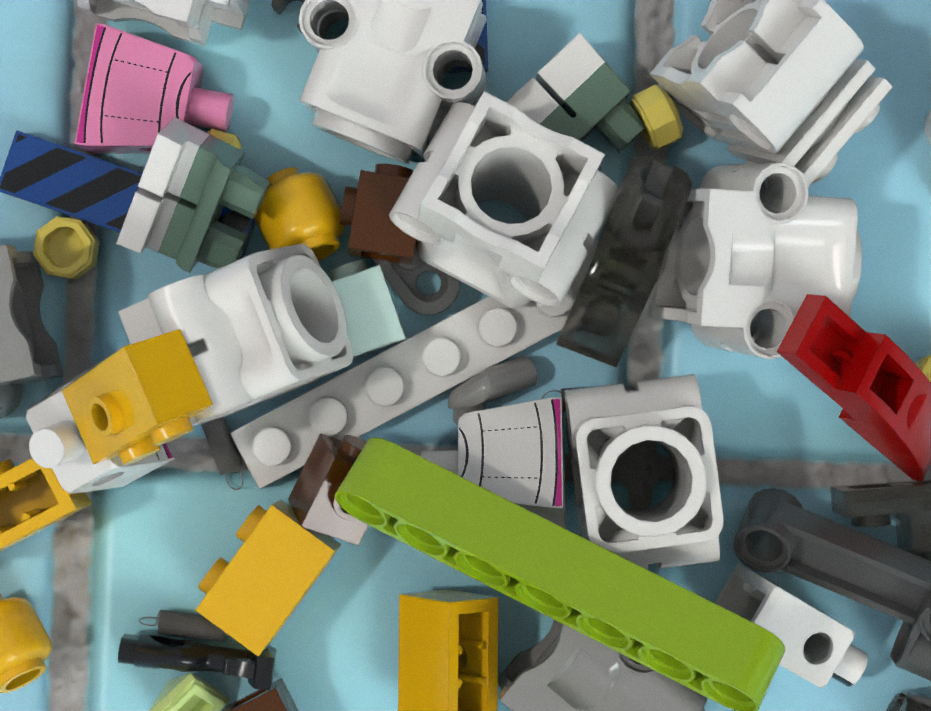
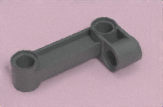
M769 488L756 492L748 503L734 539L733 548L739 560L752 570L763 573L782 570L902 620L903 623L895 639L890 657L896 667L931 681V561L803 509L802 504L795 496L784 490Z

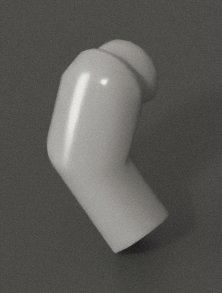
M522 356L491 366L453 388L448 398V408L453 409L454 422L458 425L459 417L465 413L485 410L484 403L535 386L538 377L534 363L529 357Z

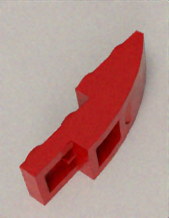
M807 294L777 353L843 408L839 415L842 421L912 480L923 482L931 466V382L909 356L886 334L866 332L827 296Z

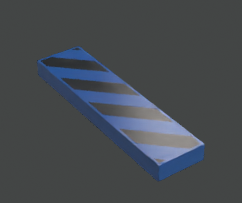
M16 130L0 176V192L120 233L135 192L140 188L138 184L143 173ZM224 206L218 222L248 234L247 242L240 256L241 259L245 256L256 221L254 218H249Z

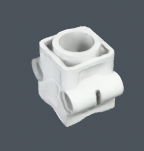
M305 0L300 8V29L307 41L318 51V56L299 101L315 113L311 124L342 140L400 163L408 164L412 154L424 158L423 153L450 106L457 102L476 106L483 92L486 91L488 93L487 75L481 58L475 50L487 20L486 15L481 14L482 0ZM342 20L349 21L348 28L343 35L336 39H326L327 31L331 25ZM453 67H467L472 71L471 79L460 89L450 90L441 86L444 76Z
M486 91L483 92L476 106L463 102L453 103L423 153L426 162H419L390 211V220L404 233L418 240L417 252L423 261L510 307H522L530 300L549 307L560 306L587 256V249L584 246H590L594 243L619 196V188L615 182L598 171L605 154L574 137L557 133L536 123L516 107ZM499 200L512 204L524 214L527 221L524 223L507 224L494 220L479 208L478 203Z
M786 163L718 165L707 172L701 181L700 189L665 190L663 199L677 203L678 206L672 221L657 215V225L663 239L664 255L661 268L652 284L650 317L691 324V329L696 339L705 346L765 359L781 357L777 350L807 294L827 296L850 317L851 303L857 292L862 268L861 240L857 229L858 211L854 200L850 198L809 196L808 183L803 173L795 166Z
M306 244L254 252L206 275L192 276L157 289L148 294L147 299L118 311L130 344L178 329L181 330L213 403L212 406L190 419L193 427L236 413L265 400L317 381L320 377L349 366L353 360V351L347 336V324L341 299L332 281L320 267L316 255Z
M689 374L636 381L635 390L629 391L625 390L623 383L565 390L567 418L564 419L573 477L579 536L647 570L648 564L658 563L659 568L664 569L718 562L720 559L719 534L723 528L724 518L712 424L709 416L702 410L696 376ZM645 440L656 441L661 444L670 456L674 467L673 484L667 496L656 506L642 511L626 510L615 501L611 489L612 469L618 456L631 445Z

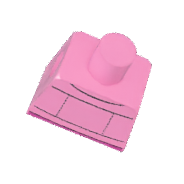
M96 23L74 144L87 152L96 154H150L157 134L174 117L192 126L227 132L232 118L234 96L231 93L201 88L203 66L197 58L114 27Z

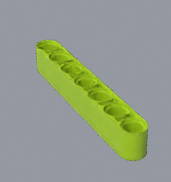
M375 437L368 439L334 496L342 509L361 522L734 711L759 710L785 653L783 642L765 628L385 439Z

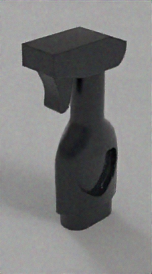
M124 634L120 641L118 663L132 664L135 667L172 669L181 672H221L223 675L248 678V683L254 689L270 690L277 649L269 645L257 656L250 650L211 646L188 639L176 640L148 634Z

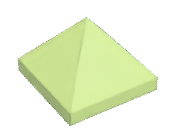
M188 673L169 680L149 711H220L230 700L222 691L196 675Z

